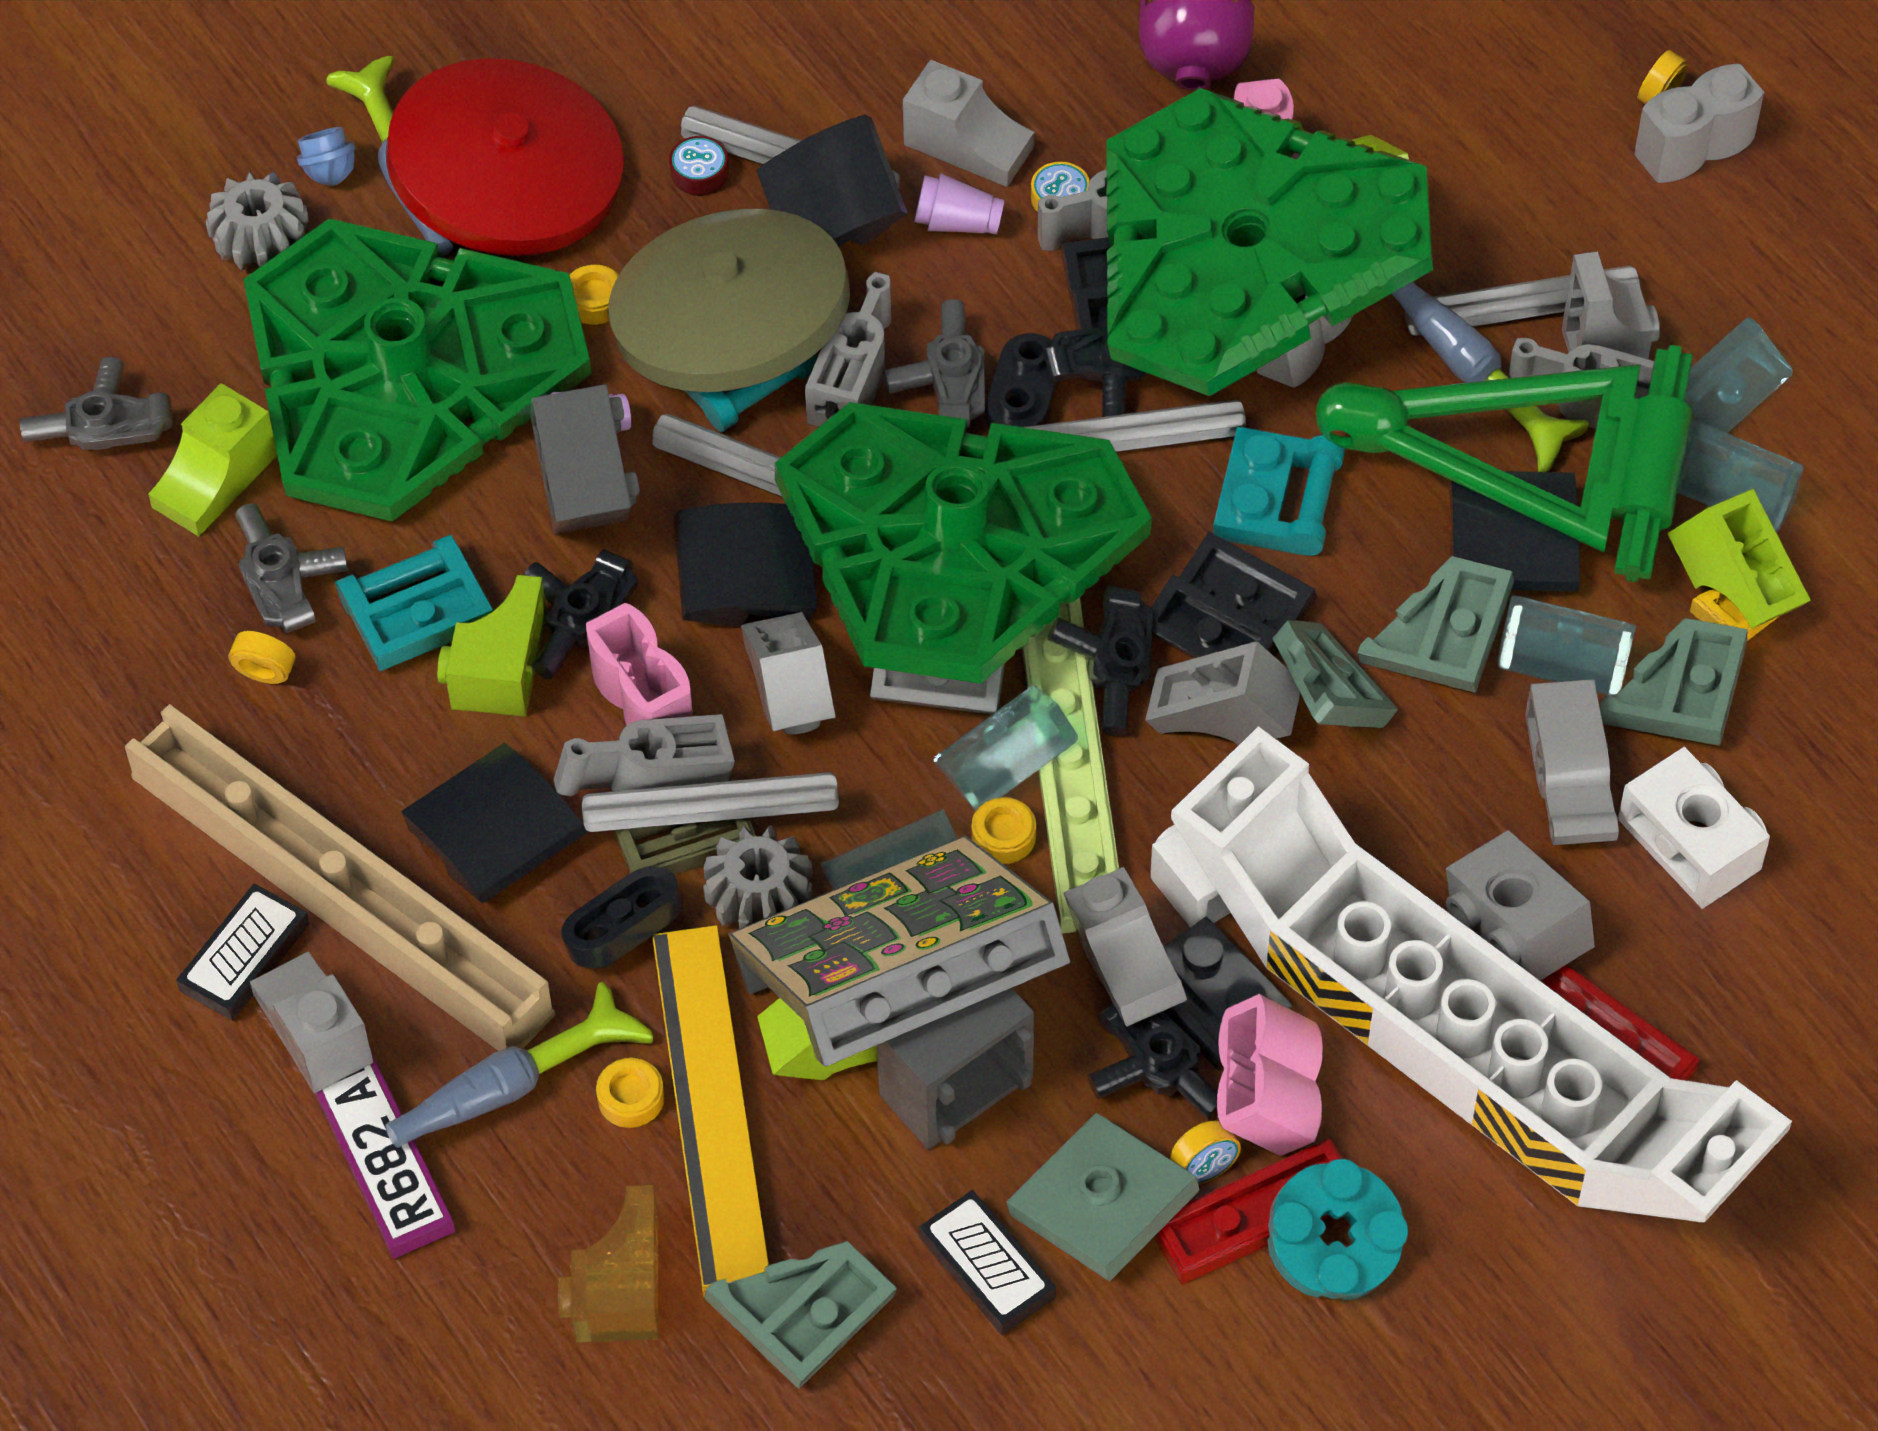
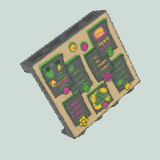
M966 835L729 933L747 992L751 995L769 987L805 1022L815 1057L824 1067L1071 963L1053 902Z

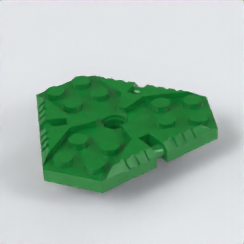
M1202 88L1197 89L1106 140L1107 234L1110 246H1112L1107 250V327L1109 353L1114 361L1211 396L1310 340L1309 324L1324 316L1333 327L1433 270L1427 167L1425 165L1382 150L1374 151L1373 147L1364 144L1356 145L1353 140L1336 138L1335 134L1324 130L1316 131L1314 134L1303 130L1301 122L1289 118L1281 119V116L1272 112L1264 113L1260 108L1244 106L1243 102ZM1294 153L1300 154L1298 159L1291 157ZM1303 294L1307 295L1306 299L1298 303L1294 301V299Z
M329 218L243 279L263 381L265 385L271 386L264 389L282 482L287 497L393 522L432 493L434 487H440L448 481L449 476L456 475L463 470L465 464L472 463L484 454L483 446L493 438L495 440H503L514 432L515 427L522 426L530 420L532 398L551 395L552 392L570 391L592 374L572 283L567 272L461 248L455 260L441 258L438 244L435 242ZM434 280L444 282L443 286L433 285ZM471 417L475 422L467 427L463 422Z
M849 402L775 462V482L791 516L795 519L798 530L802 533V539L809 548L813 562L823 567L824 585L827 591L830 592L835 607L838 608V614L846 625L847 633L864 667L981 684L1015 654L1016 650L1024 647L1029 642L1030 637H1035L1043 630L1044 625L1050 624L1057 618L1062 603L1075 602L1085 593V589L1091 588L1099 581L1100 576L1106 575L1114 564L1122 561L1151 535L1152 517L1110 440L991 423L988 436L966 433L967 419Z

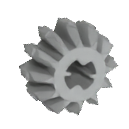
M250 170L246 181L238 183L226 178L225 192L211 194L210 211L207 213L208 219L206 220L208 235L212 238L216 252L220 254L221 259H234V263L237 264L241 271L252 263H258L261 267L305 236V231L308 229L309 217L307 207L303 205L299 191L295 188L293 182L281 184V180L278 179L274 171L262 180L257 179Z
M745 825L739 833V842L720 837L719 844L716 846L717 856L707 857L704 864V877L706 879V884L703 886L704 898L709 907L716 908V917L722 927L739 921V929L809 901L813 897L812 883H810V878L813 877L811 860L808 859V855L800 854V844L796 841L795 836L778 841L777 832L773 829L772 825L766 829L761 837H753Z

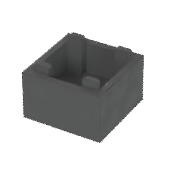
M606 384L535 397L531 400L530 417L554 535L627 521L631 506L636 504V496L640 492L637 475L635 472L624 473L616 432L621 430V420L625 416L622 399L618 396L609 398Z
M1010 988L878 1044L879 1095L928 1151L942 1141L946 1145L955 1139V1132L1018 1087L1024 1091L1031 1086V1078L1033 1077L1034 1011L1013 988Z

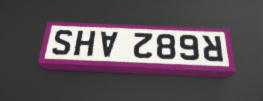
M372 1055V1064L315 1093V1096L392 1259H395L454 1233L455 1228L453 1220L414 1140L398 1148L391 1142L387 1134L385 1125L402 1115Z

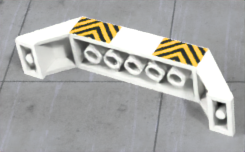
M1259 726L1172 809L1171 820L1269 971L1575 1205L1705 1222L1790 1130L1792 1124L1790 1119L1737 1080L1730 1087H1723L1668 1077L1355 844L1308 773L1309 763Z

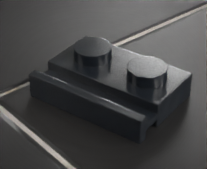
M1207 916L1164 946L1165 952L1181 980L1187 998L1186 1001L1164 1010V1012L1200 1046L1202 1055L1218 1071L1224 1068L1219 1055L1218 1041L1222 1018L1227 1008L1261 994L1292 1010L1293 1005Z

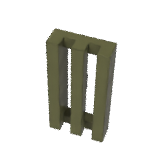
M749 818L710 821L700 825L685 823L614 830L616 842L621 847L622 857L626 867H629L630 873L646 867H661L669 870L674 875L703 866L707 857L717 856L716 846L719 844L720 837L739 842V833L744 825L752 833L753 837L756 835ZM673 829L672 834L639 845L634 843L636 840Z

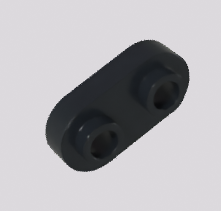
M1026 333L1015 336L1004 345L987 400V425L989 430L991 423L1018 427L1038 426L1048 423L1059 383L1050 381L1043 351L1051 346L1052 340L1040 334ZM1030 357H1031V358H1037V359L1028 360V359H1025V358H1030ZM1017 403L1025 406L1016 408L1010 406V404Z
M661 867L638 869L574 911L565 920L561 929V936L570 959L576 965L585 968L609 966L668 926L679 916L684 904L676 877L672 872Z

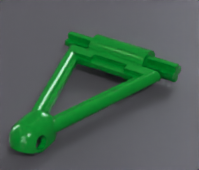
M1669 345L1668 350L1657 349L1648 395L1642 398H1635L1641 364L1393 391L1356 383H1338L1329 387L1319 398L1316 405V422L1322 435L1341 448L1369 453L1390 451L1605 553L1611 518L1617 519L1623 526L1614 573L1626 575V581L1638 582L1639 578L1650 580L1660 531L1670 527L1674 515L1693 414L1691 407L1685 402L1693 355L1682 353V347L1676 345ZM1602 399L1581 507L1408 426V419ZM1332 431H1344L1350 436H1339L1334 434Z

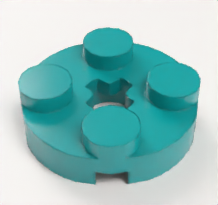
M1336 1159L1330 1163L1315 1164L1303 1169L1281 1188L1271 1204L1268 1223L1270 1237L1267 1241L1269 1254L1276 1269L1295 1289L1316 1298L1324 1296L1331 1299L1343 1298L1342 1300L1357 1299L1373 1291L1392 1273L1400 1260L1403 1244L1407 1240L1408 1227L1407 1222L1402 1216L1398 1200L1390 1188L1378 1176L1367 1169L1358 1167L1352 1161ZM1329 1214L1334 1219L1341 1217L1346 1219L1351 1226L1347 1232L1352 1240L1351 1245L1345 1247L1339 1241L1333 1242L1329 1246L1325 1244L1320 1235L1325 1231L1326 1226L1320 1218Z

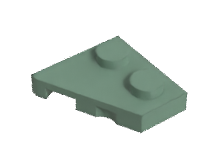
M1451 556L1431 576L1430 582L1425 589L1413 593L1396 609L1397 617L1374 640L1368 636L1360 644L1357 652L1359 662L1476 693L1514 583L1513 572Z
M1684 618L1666 636L1664 645L1659 650L1649 653L1634 668V678L1615 697L1608 694L1601 701L1599 707L1603 724L1720 746L1747 646L1748 629Z
M1287 620L1273 637L1312 717L1318 724L1384 728L1399 710L1322 623Z
M846 1241L817 1250L808 1259L795 1260L791 1258L765 1266L764 1272L729 1283H727L726 1279L713 1282L706 1289L704 1299L788 1380L800 1389L894 1297L897 1288L858 1250Z

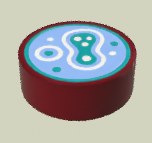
M693 136L683 139L671 150L669 156L670 175L673 183L680 190L696 195L708 194L716 191L726 182L729 175L728 154L725 147L719 141L707 136Z

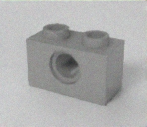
M1509 830L1446 867L1449 890L1446 906L1449 914L1539 981L1595 947L1590 901Z

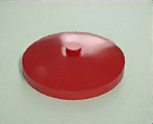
M499 58L473 59L450 64L431 72L416 82L403 95L393 112L386 145V165L393 187L401 201L418 220L442 237L459 245L499 255L523 256L547 253L569 246L586 237L603 222L611 211L617 198L624 164L623 147L615 124L606 110L589 92L567 77L550 69L524 61Z

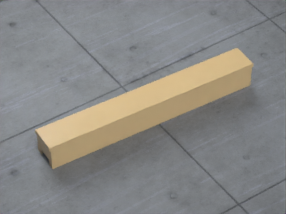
M169 704L161 712L163 722L141 742L133 738L125 745L133 780L496 1050L500 1051L511 1046L523 1049L555 1016V1011L551 1005L547 980Z

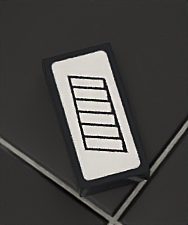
M253 883L176 979L179 991L233 1021L253 996L250 981L273 970L310 924L307 912Z
M971 1190L919 1226V1238L1001 1335H1004L1056 1298V1286L974 1190Z

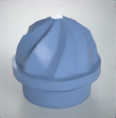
M333 127L317 131L297 140L301 154L297 156L298 164L315 182L322 185H338L353 170L355 145L352 140H346L343 127Z

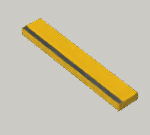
M717 925L658 933L652 936L703 1297L705 1296L706 1289L713 1282L726 1279L727 1283L762 1273L765 1270V1266H768Z

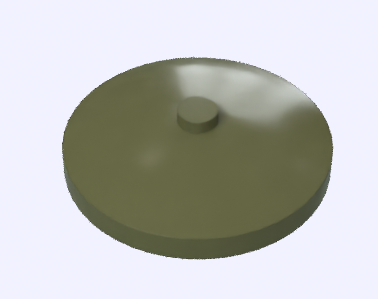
M771 209L727 210L682 223L656 237L638 251L625 265L614 283L609 298V321L621 355L636 372L660 385L685 391L718 392L735 390L776 378L794 369L816 354L835 334L844 319L850 301V283L845 261L837 243L825 230L810 220L791 213Z

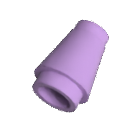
M940 173L939 179L924 175L914 222L928 225L927 231L987 232L997 234L1004 199L995 198L991 194Z

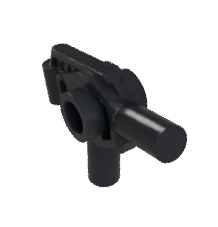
M1107 326L1056 333L1051 346L1043 351L1051 382H1061L1071 378L1102 382V417L1126 414V382L1141 381L1146 375V372L1111 359L1108 348Z
M603 549L598 554L592 569L570 586L566 585L539 562L531 564L526 569L523 575L542 577L545 599L553 605L545 616L546 625L552 632V635L532 663L533 670L539 676L545 679H553L574 646L580 649L588 646L586 623L628 602L639 584L638 578L632 571L633 562Z
M1108 585L1103 596L1104 620L1098 635L1057 617L1048 634V640L1089 658V679L1095 683L1096 689L1104 690L1102 732L1110 736H1122L1128 732L1129 695L1150 678L1153 609L1141 600L1140 591Z
M1113 1003L1098 1013V1019L1107 1032L1115 1035L1122 1042L1129 1057L1088 1074L1090 1087L1097 1099L1131 1086L1136 1082L1143 1081L1146 1086L1151 1087L1158 1095L1167 1094L1172 1096L1179 1091L1208 1121L1218 1119V1092L1199 1074L1200 1046L1164 1011L1127 1027Z

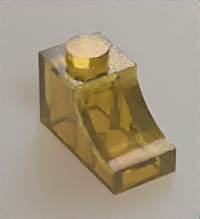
M654 1185L626 1186V1196L622 1211L611 1230L591 1247L585 1250H571V1276H559L558 1300L560 1318L572 1317L576 1343L659 1339L658 1213Z

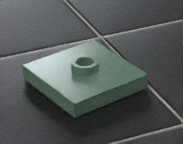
M1095 1113L1006 1203L1010 1216L1110 1282L1200 1189L1197 1177L1103 1116Z

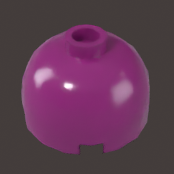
M1141 0L1139 14L1140 48L1153 69L1163 77L1176 81L1178 87L1191 91H1196L1199 88L1207 89L1211 86V83L1223 80L1238 70L1249 55L1253 39L1255 6L1250 0H1237V3L1231 0H1156L1148 3L1147 0Z

